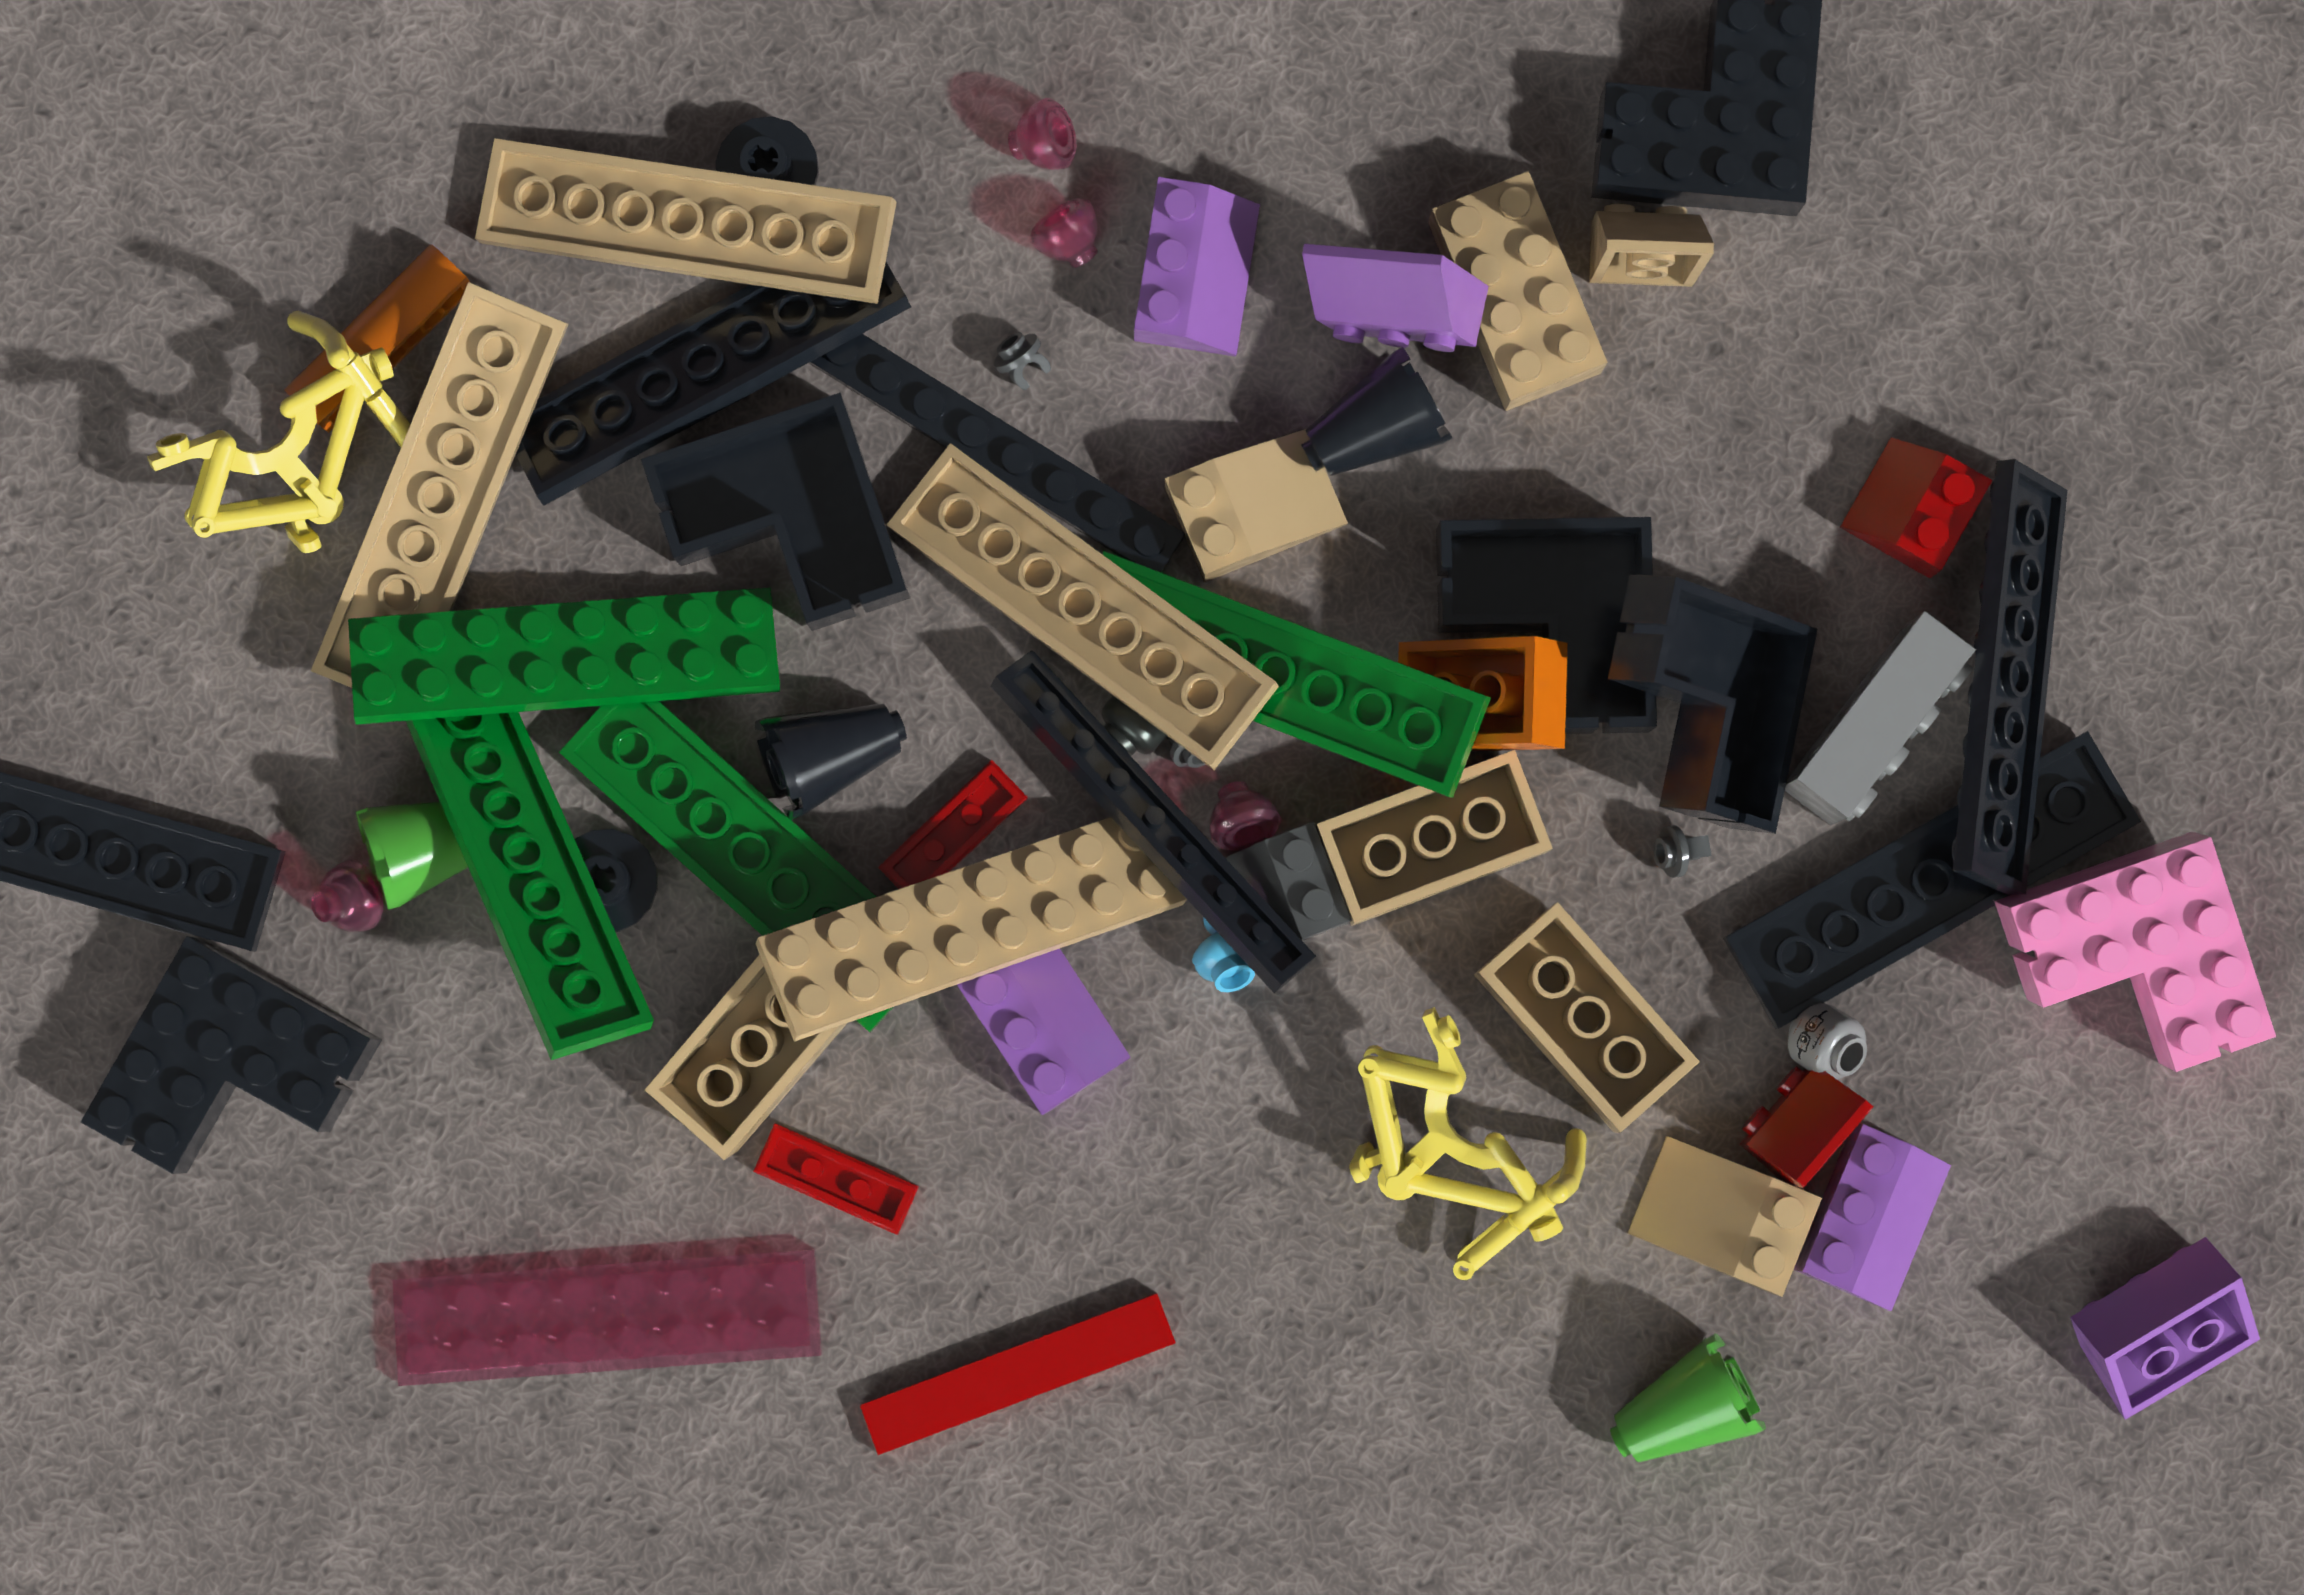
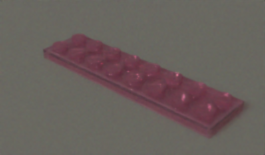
M816 1249L392 1280L398 1386L822 1355Z

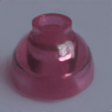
M1051 98L1039 100L1027 108L1019 119L1017 129L1011 130L1008 135V144L1013 156L1017 160L1026 159L1032 165L1042 169H1066L1072 164L1076 154V134L1072 121L1066 110Z
M1076 198L1059 205L1047 213L1033 227L1029 239L1030 243L1044 256L1053 260L1068 261L1072 268L1080 267L1089 262L1098 252L1094 245L1097 234V218L1091 202L1088 199Z
M1233 782L1223 786L1218 791L1219 801L1213 808L1209 831L1212 843L1216 847L1228 851H1241L1271 838L1281 824V816L1275 805L1267 797L1259 792L1249 790L1245 782Z
M346 860L337 864L326 873L319 885L318 892L312 896L311 906L314 915L321 922H329L334 927L348 932H362L373 929L379 923L383 912V893L376 876L366 865L357 860Z

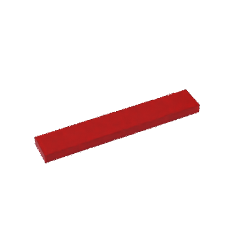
M1158 1293L862 1403L860 1408L876 1452L880 1455L1173 1345L1176 1342Z

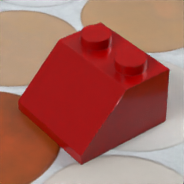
M1891 437L1840 528L1924 576L1932 578L1943 569L1993 480L1947 454Z
M1796 1066L1777 1086L1776 1090L1782 1096L1768 1111L1764 1106H1761L1743 1125L1742 1130L1748 1135L1740 1145L1778 1179L1792 1186L1804 1188L1874 1106L1826 1071L1820 1073L1806 1069L1802 1071Z

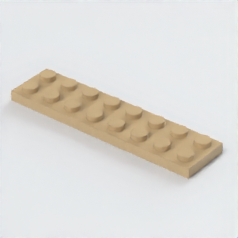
M494 138L475 239L481 244L878 304L897 202L893 197Z
M468 282L311 672L352 688L348 619L452 611L568 327L567 323Z
M951 443L887 523L891 531L1213 770L1216 769L1279 687L1272 678Z
M1112 817L758 937L755 944L795 1042L1182 906L1187 899Z

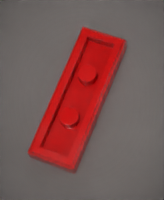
M991 760L878 868L898 889L951 872L1017 810L1028 797Z
M774 1123L753 1170L757 1174L896 1235H899L920 1187L777 1123Z

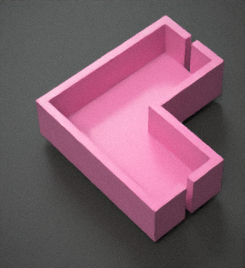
M2189 832L2027 889L2026 895H2010L1994 901L2009 946L2022 951L2012 956L2027 1000L2044 1008L2130 977L2158 1063L2175 1072L2220 1057L2219 1047L2232 1053L2276 1037L2212 838L2209 836ZM2033 950L2036 958L2026 954V952Z

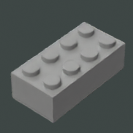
M1926 611L1907 622L1787 778L1785 791L1830 826L1844 819L1850 822L1855 816L1859 818L1878 794L1871 788L1877 779L1881 781L1887 774L1891 776L1910 751L1903 746L1908 738L1913 739L1918 733L1923 734L1941 712V709L1935 705L1940 697L1944 698L1950 691L1954 693L1971 673L1973 667L1967 661L1976 649Z

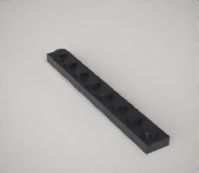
M864 334L809 362L812 366L941 446L947 448L951 443L1016 492L1124 559L1162 573L1185 537V533Z
M1033 650L995 677L990 687L1274 994L1310 965L1316 955Z

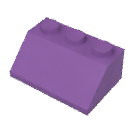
M1158 177L1134 326V341L1236 357L1260 204L1210 184Z
M1304 244L1302 256L1315 319L1334 330L1332 335L1334 338L1350 343H1363L1364 336L1376 337L1380 343L1400 348L1408 347L1409 341L1424 342L1423 345L1427 348L1442 352H1454L1455 345L1476 347L1489 286L1444 255Z
M1060 949L957 984L1041 1115H1045L1131 1058Z
M1859 1124L1844 1143L1794 1270L1888 1311H1892L1951 1165L1907 1142L1867 1125Z
M2206 1237L2189 1247L2181 1248L2171 1258L2146 1273L2134 1276L2124 1286L2100 1300L2087 1304L2080 1312L2070 1317L2080 1347L2125 1420L2260 1340L2242 1277Z

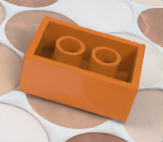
M1538 636L1399 642L1398 663L1491 697L1471 751L1565 749L1568 643Z

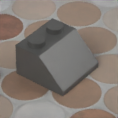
M1314 822L1266 839L1225 857L1302 941L1349 924L1352 921Z

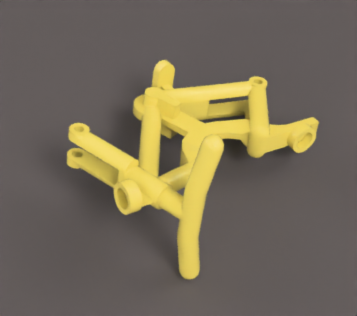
M294 311L287 318L288 326L293 331L316 339L325 349L328 362L336 369L281 402L280 412L284 417L291 418V427L280 443L268 450L250 452L237 448L234 438L224 430H217L190 441L186 434L177 433L157 441L155 445L158 452L147 456L149 464L154 471L192 458L204 459L190 507L184 514L185 521L200 537L206 538L214 533L290 522L285 526L288 538L301 552H314L320 549L322 545L318 534L305 522V519H309L316 524H328L340 516L344 500L337 488L364 401L397 444L402 447L410 423L382 388L380 381L393 377L392 366L385 350L381 347L359 356L357 352H353L347 345L343 335L327 321L302 311ZM344 390L321 471L317 479L298 458V455L309 443L317 423L315 406ZM230 470L252 475L276 471L295 492L294 494L220 505Z
M1435 1007L1425 1010L1422 1019L1437 1049L1438 1062L1387 1051L1378 1045H1372L1366 1049L1358 1065V1071L1363 1079L1378 1149H1374L1370 1142L1359 1145L1349 1168L1354 1181L1360 1183L1368 1180L1373 1167L1382 1164L1377 1176L1378 1186L1381 1192L1394 1200H1405L1414 1193L1505 1213L1469 1245H1465L1460 1249L1458 1259L1453 1267V1273L1460 1280H1468L1475 1271L1527 1228H1529L1536 1242L1547 1240L1563 1230V1225L1554 1206L1565 1202L1579 1187L1585 1168L1587 1138L1581 1129L1575 1128L1568 1131L1565 1139V1155L1562 1169L1543 1185H1538L1500 1133H1489L1485 1137L1484 1144H1475L1460 1136L1450 1124L1446 1109L1449 1095L1459 1093L1466 1081V1073L1454 1050V1047L1461 1044L1460 1034L1452 1017L1447 1015L1440 1018ZM1390 1081L1428 1089L1424 1115L1429 1132L1407 1153ZM1447 1153L1457 1161L1479 1169L1500 1168L1518 1194L1425 1174V1172L1443 1154ZM1460 1266H1462V1267H1464V1268H1468L1469 1270H1468V1271H1462V1270L1460 1269Z

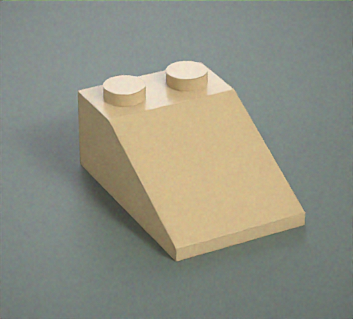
M1607 205L1604 207V211H1596L1591 221L1589 283L1692 287L1714 254V242L1701 215L1687 214V209L1684 207L1663 206L1656 208V213L1635 212V207L1632 205Z
M1306 429L1211 459L1165 478L1166 493L1181 529L1185 533L1186 541L1204 583L1348 524L1325 467L1316 472L1301 444L1310 440L1305 431Z
M1666 1136L1627 1234L1768 1293L1783 1297L1822 1198L1771 1176Z

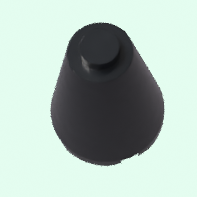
M1404 347L1390 354L1305 430L1310 440L1304 442L1301 446L1316 472L1325 467L1328 474L1332 476L1441 445L1453 439L1448 429L1443 426L1446 423L1420 374L1414 371L1410 362L1402 366L1403 363L1411 360Z
M884 704L771 716L755 721V730L766 732L765 738L757 740L765 770L775 795L787 794L792 805L782 809L791 820L808 813L901 753L900 742L907 739L905 726L897 710L889 712Z

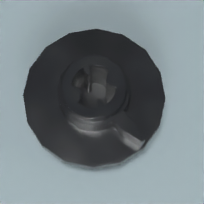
M773 116L752 118L735 127L721 143L715 161L716 171L794 183L816 185L819 176L817 152L807 134L792 122Z
M614 829L592 830L575 838L615 932H620L637 924L651 909L658 891L657 867L649 850L635 837Z

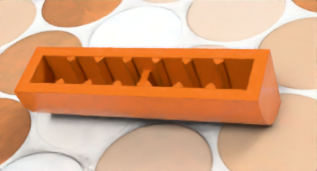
M430 244L341 334L351 350L357 352L359 356L382 347L393 369L460 303L466 286L470 281L447 257ZM325 349L284 389L289 396L336 369L328 362ZM344 390L315 406L317 424L328 433L334 427Z

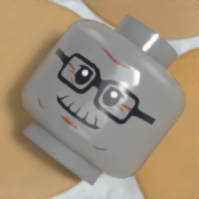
M1819 1003L1810 1006L1790 1024L1787 1044L1790 1057L1806 1070H1813L1818 1073L1826 1071L1838 1080L1855 1073L1861 1067L1867 1055V1039L1864 1027L1855 1018L1833 1005Z

